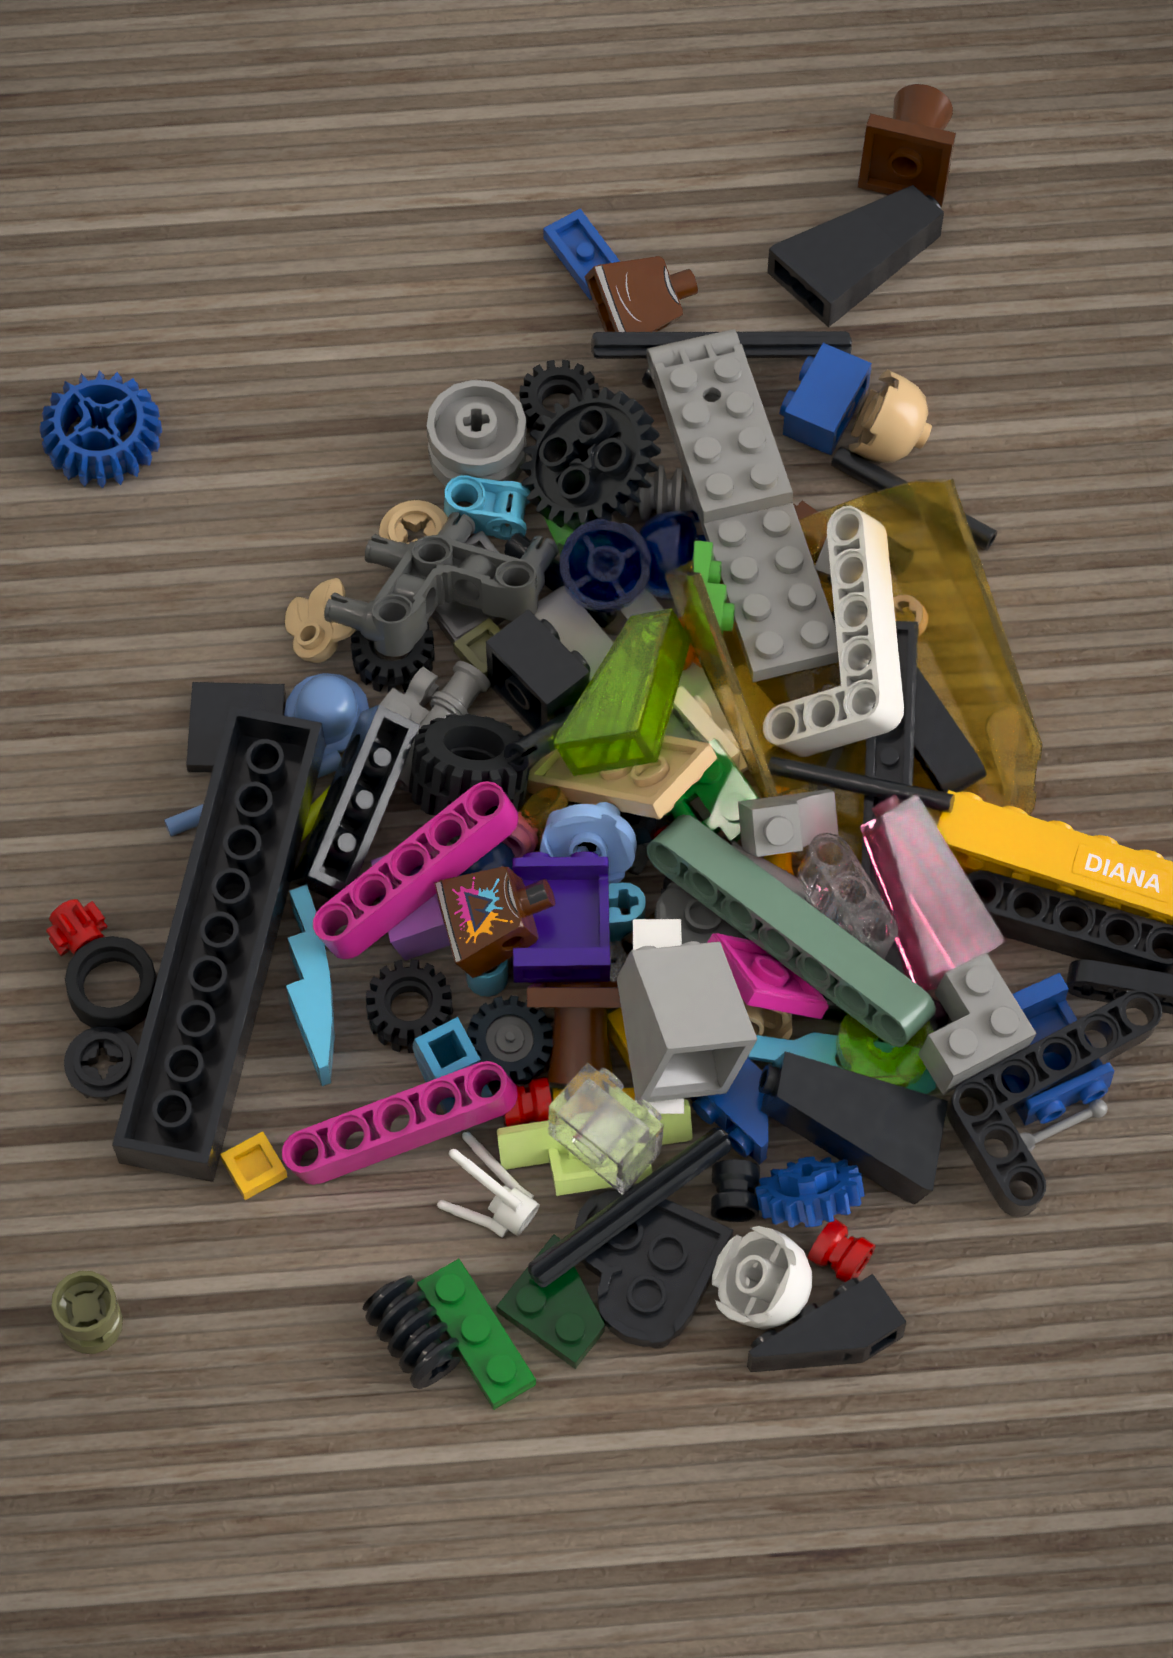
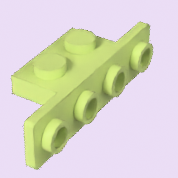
M684 1099V1114H635V1107L497 1129L501 1166L508 1170L550 1163L556 1196L639 1183L652 1173L648 1147L686 1142L693 1138L691 1110L687 1099Z

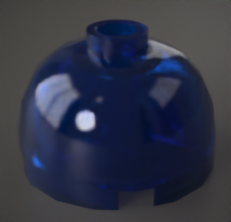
M694 510L671 511L655 515L646 521L637 534L635 544H632L629 548L628 561L631 570L636 572L640 583L651 595L662 600H695L694 544L695 541H707L705 535H697L694 523H700V520Z
M596 519L580 525L567 538L560 554L559 576L566 593L579 606L594 613H613L629 607L643 594L649 581L651 554L645 539L632 526L625 523L619 524L607 521L608 519Z

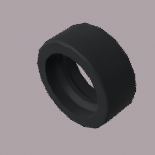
M115 936L94 939L79 948L68 963L65 984L71 1008L80 1021L91 1028L106 1026L116 1027L124 1031L135 1027L146 1019L157 978L153 961L145 949L128 938ZM113 961L128 963L133 966L140 978L139 991L133 999L121 1006L111 1008L96 1006L89 1001L84 992V982L91 970L103 963Z

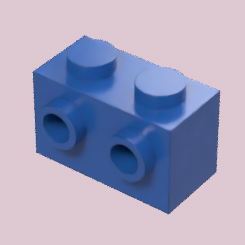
M822 343L815 358L812 356L806 358L799 374V381L801 383L796 392L789 390L782 402L779 415L784 417L783 435L832 455L869 388L872 363Z

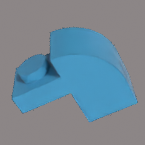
M458 1017L415 1038L413 1042V1052L425 1082L474 1065L481 1060ZM487 1084L481 1092V1097L483 1098L493 1096ZM445 1098L439 1103L445 1114L454 1107L455 1098Z

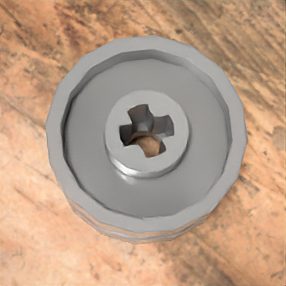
M470 380L454 384L437 396L429 408L426 427L429 461L433 474L445 487L452 478L460 475L516 482L523 471L520 469V465L526 461V453L523 451L524 447H527L525 437L526 417L521 402L511 391L491 381Z

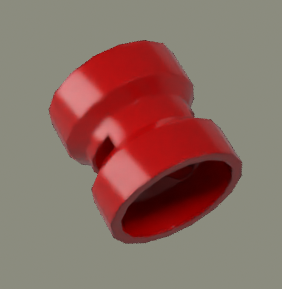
M547 1077L533 1079L527 1088H524V1086L519 1087L515 1084L518 1097L513 1108L503 1115L505 1127L528 1124L530 1121L554 1120Z
M834 1218V1221L828 1222L817 1237L808 1254V1260L819 1267L832 1263L831 1269L835 1271L836 1278L845 1283L852 1278H858L869 1262L876 1245L864 1237L855 1238L850 1236L847 1238V1226Z

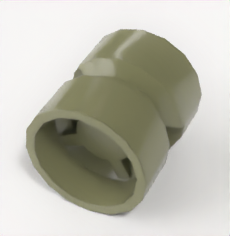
M78 1271L69 1274L57 1284L52 1294L51 1307L65 1343L71 1349L82 1354H96L112 1346L117 1341L123 1326L122 1313L112 1284L103 1275L93 1271Z

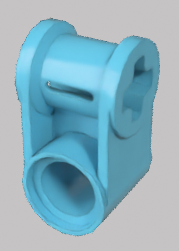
M460 475L452 478L446 485L444 491V513L447 517L452 512H459L460 518L463 514L471 517L475 523L474 534L483 531L485 535L503 540H509L515 533H522L525 536L527 526L524 522L526 505L530 503L527 496L531 491L523 487L522 483L515 481H496ZM460 501H467L472 503L473 505L469 507H461L458 506L456 503Z

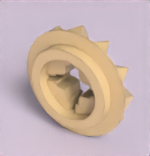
M421 500L402 502L385 514L380 524L379 535L383 538L409 544L410 542H407L408 534L406 529H410L413 532L424 529V537L437 535L448 517L442 509L430 502Z

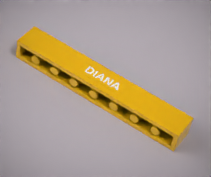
M948 790L947 793L955 795L954 806L951 813L939 812L926 855L927 859L970 873L978 870L990 871L1173 925V862L1165 860L1159 853L1151 850L1137 851L1119 845L1116 840L1108 836L1087 835L1073 830L1070 825L1061 821L1052 820L1047 822L1028 816L1024 810L1014 806L1000 807L984 802L974 793L965 791L956 793Z

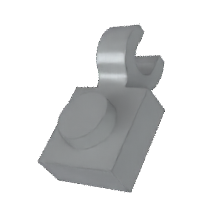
M421 667L412 678L405 694L392 688L379 705L421 724L430 712L424 708L425 705L431 701L433 694L439 690V686L435 684L438 676L425 667Z

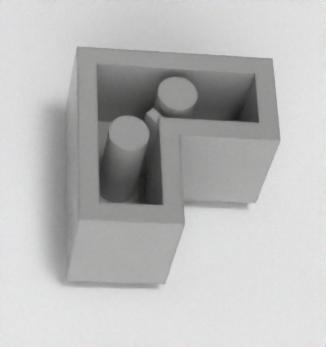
M987 952L945 972L935 991V995L952 1023L929 1034L918 1055L941 1093L945 1095L956 1089L963 1081L1030 1046L1037 1033Z

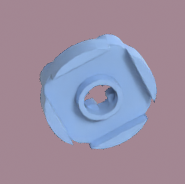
M600 802L596 805L577 804L552 811L549 814L542 834L540 852L547 853L551 857H570L571 854L576 852L589 851L586 846L579 847L578 845L582 842H590L597 845L594 853L598 854L599 857L609 858V884L619 883L625 877V871L632 867L635 860L637 841L632 827L620 816V811L615 805L608 802Z

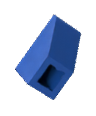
M747 1057L727 1093L692 1097L691 1100L693 1101V1109L702 1120L710 1125L715 1122L728 1134L727 1136L732 1144L731 1147L743 1157L750 1155L760 1165L767 1158L768 1115L761 1111L764 1094L758 1090L762 1071Z

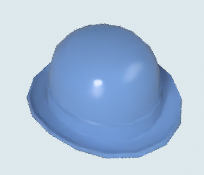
M322 673L307 677L294 687L286 700L284 716L321 722L326 743L323 755L325 756L335 751L339 753L345 751L360 713L369 709L366 694L356 682L340 674Z

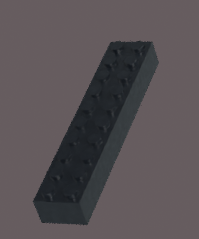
M230 706L112 1144L119 1164L214 1182L326 747L321 722Z

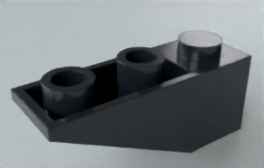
M873 1274L862 1281H859L858 1278H852L834 1291L833 1296L835 1298L820 1307L816 1303L806 1306L792 1319L793 1324L778 1333L775 1329L768 1330L752 1342V1349L748 1353L747 1367L750 1372L863 1363L903 1338L906 1320Z

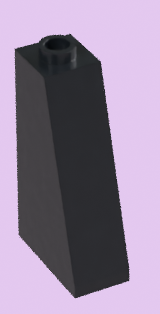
M914 185L774 244L769 248L767 273L829 328L941 236L944 211L932 196L924 195Z
M786 1051L771 1065L767 1064L764 1067L758 1087L759 1092L764 1094L761 1106L762 1112L837 1159L847 1160L848 1166L857 1165L859 1173L906 1202L916 1204L933 1191L948 1105L947 1100Z

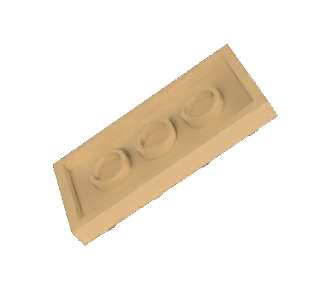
M598 723L590 728L588 735L576 742L569 741L541 758L529 771L527 790L532 794L581 804L596 805L600 802H608L615 805L621 812L661 819L672 810L674 804L692 784L700 780L706 769L717 759V756L710 743Z

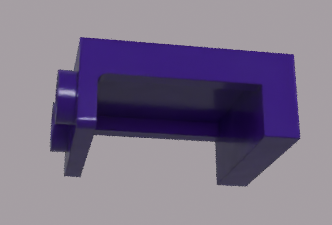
M589 851L576 852L571 854L570 857H551L544 852H530L520 858H513V872L522 879L524 885L528 886L546 879L553 891L556 903L551 908L533 914L539 935L536 943L528 948H513L514 983L610 981L609 858L599 857L598 854Z

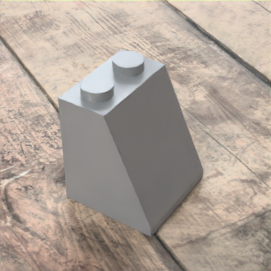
M691 941L680 946L661 948L643 946L636 950H631L617 977L637 1102L647 1103L727 1093L758 1039L721 943Z

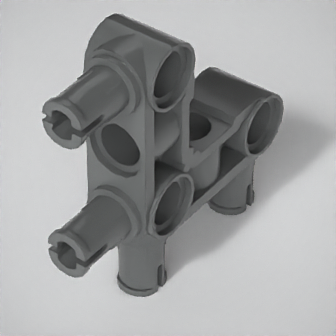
M452 512L448 516L446 523L437 535L425 536L409 544L374 534L366 545L365 561L370 564L374 563L394 570L376 598L369 603L333 593L331 599H328L326 603L324 618L327 622L338 623L361 631V634L367 640L374 641L377 651L385 656H402L409 653L427 630V621L438 605H443L445 602L456 601L480 608L485 614L505 618L509 621L515 620L528 609L535 614L538 609V595L545 584L544 573L552 560L558 555V546L549 538H546L543 542V536H535L521 559L466 544L465 542L469 536L475 531V523L466 514H463L460 518L459 512Z

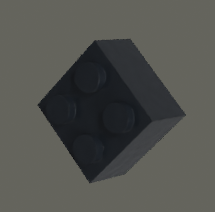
M529 609L486 641L487 678L491 683L490 687L532 731L555 718L557 711L569 704L576 705L590 695L591 669L585 658L576 650L570 652L560 642L559 634L553 625L546 619L540 621Z

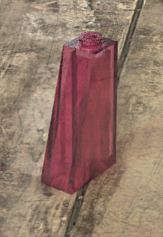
M917 793L902 801L895 794L871 808L875 817L861 825L860 828L904 974L927 992L938 987L945 972L985 952L989 953L1004 943L1005 939Z

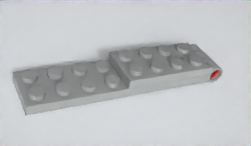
M731 329L647 348L646 354L649 371L655 384L706 541L713 542L714 561H722L720 584L726 585L727 603L735 604L734 626L752 681L756 682L839 662L836 626L793 505V491L736 330Z

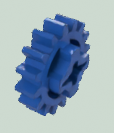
M815 1156L799 1158L798 1163L788 1162L787 1169L770 1170L771 1177L760 1178V1186L756 1187L757 1200L762 1217L764 1219L772 1218V1224L775 1225L788 1221L789 1227H795L800 1222L805 1223V1227L820 1226L823 1220L833 1222V1215H849L851 1213L850 1207L860 1206L862 1204L861 1197L865 1196L862 1175L859 1173L858 1166H848V1161L845 1159L832 1163L831 1157H826L820 1162L816 1161Z

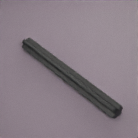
M846 331L737 332L746 358H807L808 356L815 358L822 343L851 354L852 338ZM596 332L592 335L591 352L596 359H647V348L718 332Z

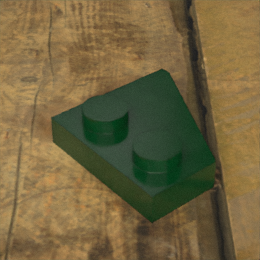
M553 1234L535 1258L559 1242L560 1238ZM527 1267L496 1306L499 1315L574 1369L578 1367L605 1332V1324L575 1267H572L543 1288L534 1282Z

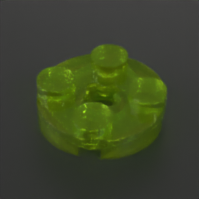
M847 1013L837 1033V1054L842 1066L846 1070L906 1088L911 1084L917 1083L926 1070V1066L918 1054L928 1035L934 1031L930 1021H928L904 1046L893 1047L890 1053L882 1052L880 1048H876L873 1043L879 1037Z

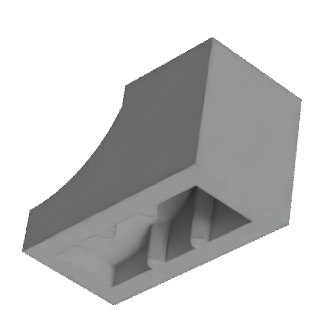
M830 789L738 801L742 849L756 857L803 851V847L807 845L839 839L835 792Z

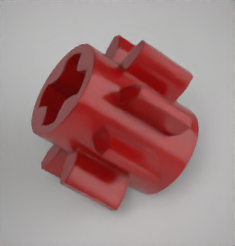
M72 899L62 903L51 913L49 921L53 926L49 927L46 932L49 934V940L60 956L65 955L69 951L74 955L79 948L90 941L105 937L101 931L107 929L108 926L104 922L106 918L93 901L83 907L78 899Z

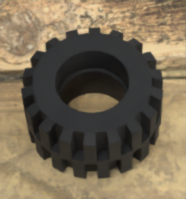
M453 714L446 715V718L431 720L430 724L423 725L419 729V734H416L409 781V793H412L411 799L415 804L421 805V810L426 814L436 816L472 786L480 782L489 781L499 785L516 810L521 811L525 803L530 767L524 771H516L508 762L517 758L519 753L517 752L505 759L504 750L509 743L517 741L524 735L520 731L512 730L511 725L495 721L494 718L487 716ZM498 806L490 808L484 816L494 813Z

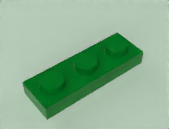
M459 1258L417 1282L418 1291H423L426 1295L424 1300L429 1307L434 1306L437 1310L435 1315L439 1323L445 1322L448 1325V1329L445 1332L449 1339H458L459 1345L456 1347V1351L493 1410L536 1385V1378Z

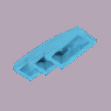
M304 885L289 891L292 911L301 933L288 937L290 956L300 980L286 985L290 1008L320 1083L324 1086L331 1083L335 1041L333 992L325 945L313 929V919L316 910L308 886Z

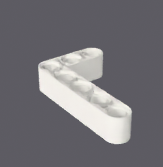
M843 506L837 509L831 515L827 524L841 686L780 704L768 712L763 722V733L770 743L799 757H807L887 733L897 727L904 713L887 533L885 527L879 521L852 506Z

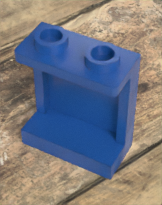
M1060 973L1013 994L1037 1033L1030 1045L1077 1020L1066 1001L1069 988ZM1084 1032V1036H1085L1086 1041L1092 1046V1044L1090 1043L1088 1037L1086 1036V1034H1085V1032ZM1052 1052L1043 1054L1044 1063L1049 1068L1059 1071L1066 1068L1065 1061L1060 1055ZM1110 1062L1102 1064L1091 1071L1026 1100L1024 1106L1017 1110V1113L1025 1126L1037 1120L1041 1124L1051 1122L1066 1111L1065 1107L1078 1101H1082L1083 1104H1089L1103 1097L1109 1091L1108 1088L1111 1085L1115 1071ZM1005 1075L1001 1077V1082L1006 1090L1012 1093L1024 1091V1084L1017 1076Z

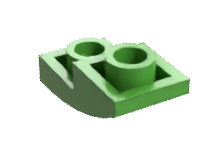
M695 541L693 555L694 588L700 623L712 648H722L724 631L732 632L735 604L727 603L726 585L720 584L722 561H714L713 542Z

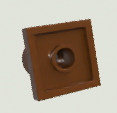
M908 85L900 89L895 95L893 118L870 113L866 125L857 188L890 195L914 185L924 195L932 196L942 207L946 195L956 133L944 130L952 118L953 107L951 101L943 92L929 85Z
M617 980L605 982H535L527 987V1007H554V1034L548 1082L560 1084H601L614 1082L609 1049L607 1008H621Z

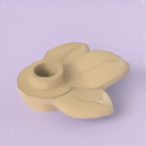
M339 578L329 579L320 583L311 592L309 600L303 597H295L287 608L285 628L294 637V652L304 661H311L313 663L326 661L336 651L338 641L350 637L356 631V629L327 622L324 618L325 606L328 599H331V595L338 593L345 597V588Z

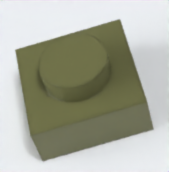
M490 618L486 619L453 643L455 654L462 661L479 669L487 677L486 641L498 633L500 629Z

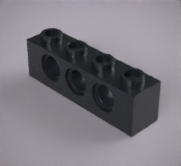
M381 705L374 706L360 713L291 879L292 882L300 886L307 885L309 890L331 899L357 879L420 724Z

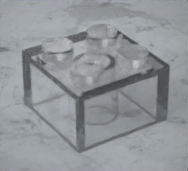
M587 1062L549 1105L548 1134L623 1195L661 1153L664 1124L660 1122L662 1116L647 1101L639 1099L636 1102L623 1092L624 1085L612 1072L605 1068L597 1071Z

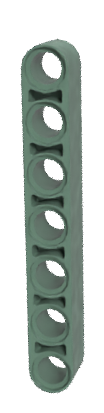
M685 814L678 816L648 844V857L661 873L888 1044L896 1047L904 1046L935 1015L936 1007L934 1001L923 988L692 816Z

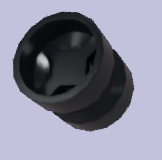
M738 1159L722 1160L712 1165V1183L716 1186L717 1192L711 1198V1215L714 1218L727 1222H747L759 1217L758 1200L754 1195L755 1188L760 1184L759 1165L751 1161Z

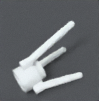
M464 1132L462 1134L463 1140L505 1186L502 1187L458 1150L451 1149L449 1156L496 1195L488 1207V1210L494 1213V1217H488L445 1200L438 1201V1208L487 1227L501 1238L505 1236L508 1230L519 1236L534 1218L540 1204L533 1200L534 1195L520 1186L470 1132Z

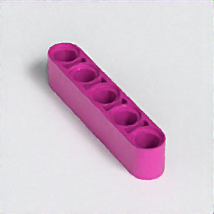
M489 781L480 782L472 786L322 905L314 916L313 929L330 952L341 959H351L360 955L437 893L435 882L459 876L506 839L516 829L518 812L503 789L496 783ZM498 806L494 813L484 816L490 808ZM460 836V839L456 843L447 846L448 842L452 838ZM423 865L418 873L409 876L414 868ZM385 895L379 904L372 906L376 898ZM347 925L343 933L334 936L340 927Z
M490 1061L479 1062L299 1130L290 1135L284 1142L282 1158L286 1166L305 1183L312 1185L322 1184L500 1117L509 1112L516 1104L518 1097L517 1087L498 1064ZM494 1080L501 1081L500 1089L495 1095L488 1098L481 1097L482 1089L487 1083ZM455 1098L454 1107L450 1112L444 1115L436 1114L437 1105L443 1099ZM404 1114L409 1115L408 1125L403 1130L391 1132V1125L395 1118ZM359 1131L364 1132L363 1141L358 1147L346 1149V1141L350 1135ZM317 1148L318 1156L314 1163L302 1167L300 1162L304 1153L310 1149Z

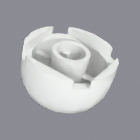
M761 1226L752 1227L750 1229L754 1230L753 1232H749L744 1237L736 1235L725 1245L715 1264L712 1274V1285L718 1287V1296L721 1302L715 1300L717 1307L728 1319L754 1328L769 1329L788 1323L801 1312L808 1301L812 1289V1270L804 1250L785 1234Z

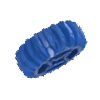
M99 370L96 379L88 381L81 373L78 385L74 386L65 381L63 386L64 394L52 392L50 398L51 406L43 407L42 416L44 421L40 422L41 438H43L42 446L44 453L50 456L52 466L55 467V470L63 469V474L67 477L68 481L79 475L80 483L84 487L92 479H97L98 485L104 488L107 482L106 479L114 478L121 485L124 480L123 474L127 472L138 477L140 472L138 464L150 466L152 461L151 452H158L160 446L159 437L162 433V424L158 419L160 417L158 406L155 405V402H152L151 395L147 389L139 390L138 383L135 382L134 378L123 383L122 376L116 372L110 380H107ZM80 417L81 422L73 427L74 432L66 437L71 424ZM136 422L131 435L122 442L121 437L128 432V426Z

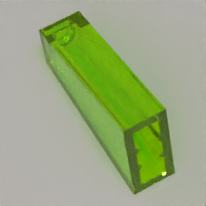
M672 608L629 617L555 737L554 746L573 776L658 762L691 642Z

